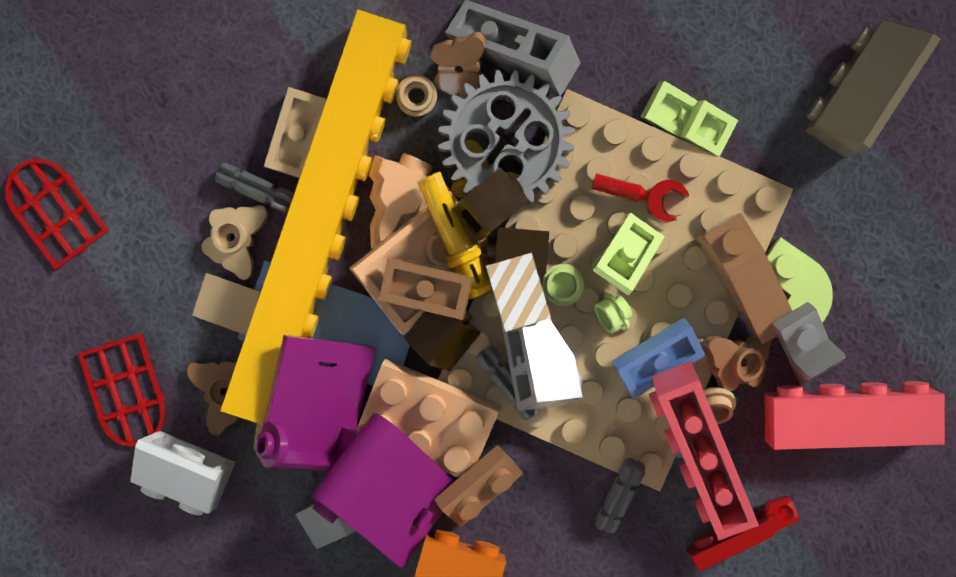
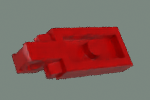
M784 495L767 500L764 510L755 516L759 526L722 540H718L714 530L698 535L692 540L694 545L686 549L691 562L698 570L703 571L774 537V532L800 521L801 519L791 498Z

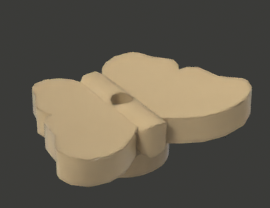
M258 205L251 208L239 207L234 209L228 207L213 210L209 215V222L213 227L210 231L211 237L203 241L201 246L202 252L215 263L222 264L225 269L234 272L240 279L249 280L254 273V260L249 247H252L254 244L252 236L267 222L269 216L268 208ZM232 234L235 235V239L233 241L230 240V236Z

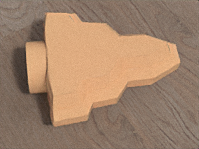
M405 153L402 154L399 163L380 156H374L368 175L374 182L370 200L376 209L370 224L372 249L427 206L417 181L431 175L434 168L432 165Z

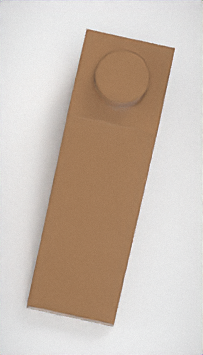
M742 213L730 216L695 239L760 345H763L777 336L772 323L790 313L792 309L764 249Z

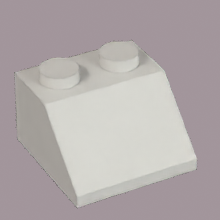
M158 431L138 440L134 452L130 482L142 486L140 491L149 497L163 500L166 496L180 502L179 508L183 511L201 516L203 512L209 514L217 508L236 462Z

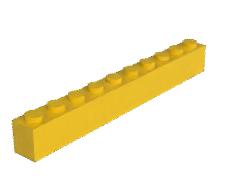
M357 9L222 404L221 412L263 425L283 335L312 338L315 333L319 316L313 315L317 301L318 299L325 300L330 289L332 276L327 275L331 260L338 261L342 253L346 237L340 235L344 221L345 219L352 221L356 212L359 197L354 196L358 180L365 182L368 176L372 158L368 157L367 153L371 141L378 142L381 137L385 118L380 117L384 103H392L398 79L393 78L397 64H405L412 41L406 39L407 32L406 25Z

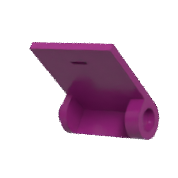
M283 335L262 431L258 434L255 442L256 455L260 458L264 467L330 471L360 432L357 424L375 347ZM319 363H323V364L332 363V364H331V365H320Z
M373 413L311 494V497L316 501L312 509L332 524L339 518L402 569L443 513L434 499L455 481L398 427L383 416Z

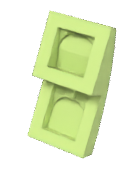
M666 81L658 82L640 116L642 120L672 136L709 151L720 157L738 122L737 119L707 101H697Z

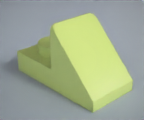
M629 213L607 248L592 265V270L629 296L665 236L632 213Z

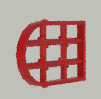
M29 159L17 165L9 174L5 185V198L13 216L18 219L55 270L61 268L78 254L84 253L86 248L109 232V229L74 184L71 175L66 173L56 163L45 159ZM44 163L52 166L62 176L50 183L37 164ZM27 166L32 168L44 184L42 185L44 189L35 196L30 194L17 176ZM65 181L82 202L73 211L70 210L57 192L59 191L57 187ZM13 182L25 197V203L17 209L12 200L11 187ZM49 193L64 211L62 215L65 216L55 224L51 222L39 206L41 204L39 200ZM31 206L46 225L44 227L46 231L38 237L21 215ZM85 209L88 210L102 229L92 238L78 219L80 217L77 216ZM69 221L73 223L86 241L74 251L60 234L62 232L60 228ZM52 234L68 254L58 263L42 244V241Z
M142 333L115 342L109 341L106 345L78 353L97 412V419L109 438L121 445L128 447L136 446L138 441H133L125 416L138 411L139 415H142L148 435L161 431L166 418L165 398L160 391ZM135 339H138L146 365L137 368L135 364L132 365L125 344ZM119 345L127 371L114 375V372L110 370L104 350ZM97 352L106 378L93 382L85 356ZM146 371L149 372L157 397L146 401V397L143 399L136 377L137 374ZM127 378L128 382L131 381L138 404L127 408L121 404L114 383ZM104 385L110 389L116 408L115 412L106 415L103 414L95 388ZM159 404L160 419L154 431L147 408ZM117 418V422L120 421L126 440L120 439L112 433L106 421Z

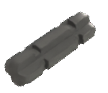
M226 162L222 163L216 172L215 181L218 184L230 189L235 187L236 192L266 205L269 202L271 207L288 213L294 197L293 192L280 186L277 189L275 184L246 171L241 173L239 168Z
M487 346L476 356V360L485 372L488 370L491 373L489 377L510 402L514 401L516 404L510 366L507 362L503 363L501 360L503 358L494 346ZM540 409L518 412L527 420L533 417Z
M633 458L624 460L619 470L620 474L616 476L604 500L605 505L600 508L596 516V527L608 534L616 532L621 522L620 518L625 515L637 491L636 486L640 485L645 475V465Z

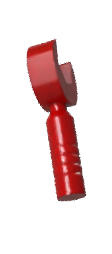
M596 173L591 187L592 190L636 202L644 200L646 201V208L650 216L663 223L673 222L678 219L663 212L662 196L670 191H674L686 198L689 197L687 189L681 183L674 180L660 181L648 191L642 185Z

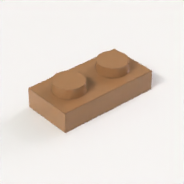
M387 258L378 300L463 320L473 277Z
M497 445L434 500L441 511L462 527L469 520L475 518L500 493L508 490L513 482L524 473Z

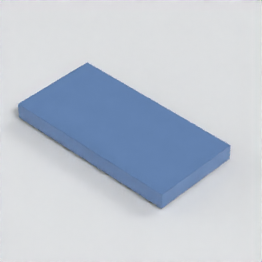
M264 261L254 290L261 292L271 262ZM331 284L326 299H318L313 315L319 316V320L312 338L375 347L367 384L373 386L384 359L404 366L411 345L404 339L406 334L402 335L397 331L372 297ZM239 333L237 339L244 341L246 335ZM319 363V364H320V365H331L332 363H327V364Z

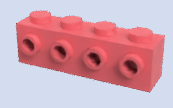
M692 361L651 376L656 390L649 393L651 403L657 417L665 415L670 428L664 430L673 454L681 451L685 463L679 465L688 489L697 488L700 498L695 499L694 502L703 524L711 521L718 540L759 526Z
M907 381L902 383V388L887 389V384L869 382L862 383L861 390H845V385L821 384L819 385V391H803V387L798 385L777 386V392H764L765 442L774 450L945 445V397L943 393L929 388L928 382Z

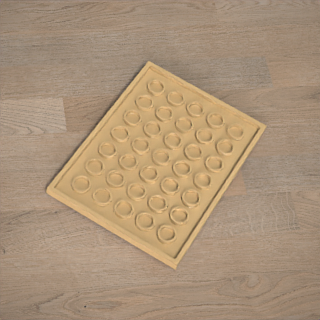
M567 89L557 112L570 111V116L562 122V126L575 129L571 136L564 138L565 142L575 146L573 152L561 154L562 157L570 162V166L567 169L556 167L555 170L562 178L561 181L554 183L547 179L545 182L548 185L549 193L546 196L537 189H534V202L531 204L526 202L513 213L505 228L549 231L546 272L555 265L567 264L575 267L583 277L584 290L581 297L575 303L568 306H558L548 301L545 297L551 322L574 354L576 367L582 377V398L564 406L541 408L533 417L527 420L515 409L516 404L514 401L510 402L489 377L491 373L488 370L485 372L476 360V356L482 350L492 345L502 355L503 358L501 360L503 363L507 362L509 364L500 313L493 289L475 297L468 311L473 316L470 323L481 334L451 371L442 369L438 380L500 405L497 420L620 474L619 470L627 458L640 461L645 465V475L641 484L661 491L677 454H673L664 432L665 429L670 428V425L665 415L657 417L651 403L649 393L656 391L655 387L633 399L611 361L682 318H685L692 326L705 353L704 357L692 363L702 388L705 390L714 366L709 364L707 352L702 345L703 340L709 336H719L728 339L740 310L695 238L730 216L742 213L766 253L793 189ZM547 136L545 137L543 144L547 142ZM596 173L642 185L648 191L660 181L674 180L681 183L687 189L689 197L686 198L674 191H670L662 196L663 212L678 219L673 222L663 223L650 216L646 208V201H632L592 190L591 187ZM629 213H632L665 237L634 290L628 296L592 270V265L607 248ZM538 275L542 286V279L544 275ZM610 293L615 298L621 296L626 300L632 311V317L628 319V330L623 331L621 328L615 333L610 334L600 324L595 314L594 306L602 301L604 294Z

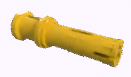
M441 172L434 173L417 181L449 254L446 257L448 268H453L455 273L473 277L468 300L492 290L490 278L480 258L483 253L481 247L471 243L463 222L452 210L455 204Z

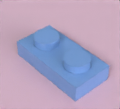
M682 318L611 362L625 388L634 399L654 387L651 376L689 361L694 363L704 357L705 353L692 326L685 318Z

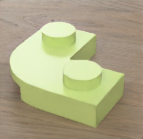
M777 238L766 255L783 292L788 295L786 298L792 311L809 302L817 309L823 323L830 311L833 299L832 285L827 273L816 261L783 238Z

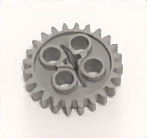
M496 70L494 83L489 84L487 79L481 74L479 75V88L477 90L470 84L465 83L464 92L467 97L465 99L456 95L451 97V101L457 110L456 112L451 110L443 111V117L451 122V126L439 127L438 133L448 137L449 141L439 144L438 148L441 152L451 153V156L442 162L443 167L451 168L456 166L457 171L451 177V181L453 183L462 179L467 181L463 194L467 195L494 173L498 169L499 163L505 159H514L520 164L522 169L521 175L516 179L521 184L524 191L523 195L527 198L529 204L534 202V189H537L545 196L549 193L548 185L545 182L547 179L554 183L561 181L562 178L555 168L567 169L570 166V162L562 157L561 154L573 152L575 146L565 142L564 138L571 136L575 129L562 126V122L570 116V111H556L555 108L559 105L562 97L557 96L548 100L545 97L550 86L548 83L539 90L533 88L534 75H531L523 84L519 83L518 71H513L510 81H504L500 70ZM497 101H506L513 107L514 114L509 119L499 120L494 117L490 108ZM524 110H529L531 115L515 133L513 143L516 146L513 147L507 144L490 168L484 170L482 163L498 145L500 137L497 133L507 134ZM538 126L545 131L547 142L540 146H533L526 141L524 131L528 127ZM474 133L484 135L489 143L488 148L479 154L470 152L464 143L466 138Z

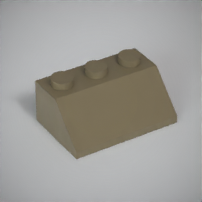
M882 20L871 29L864 27L850 47L856 52L849 63L841 62L831 75L828 83L833 87L826 98L818 97L807 112L806 118L811 121L804 132L844 158L871 148L941 38L929 32Z

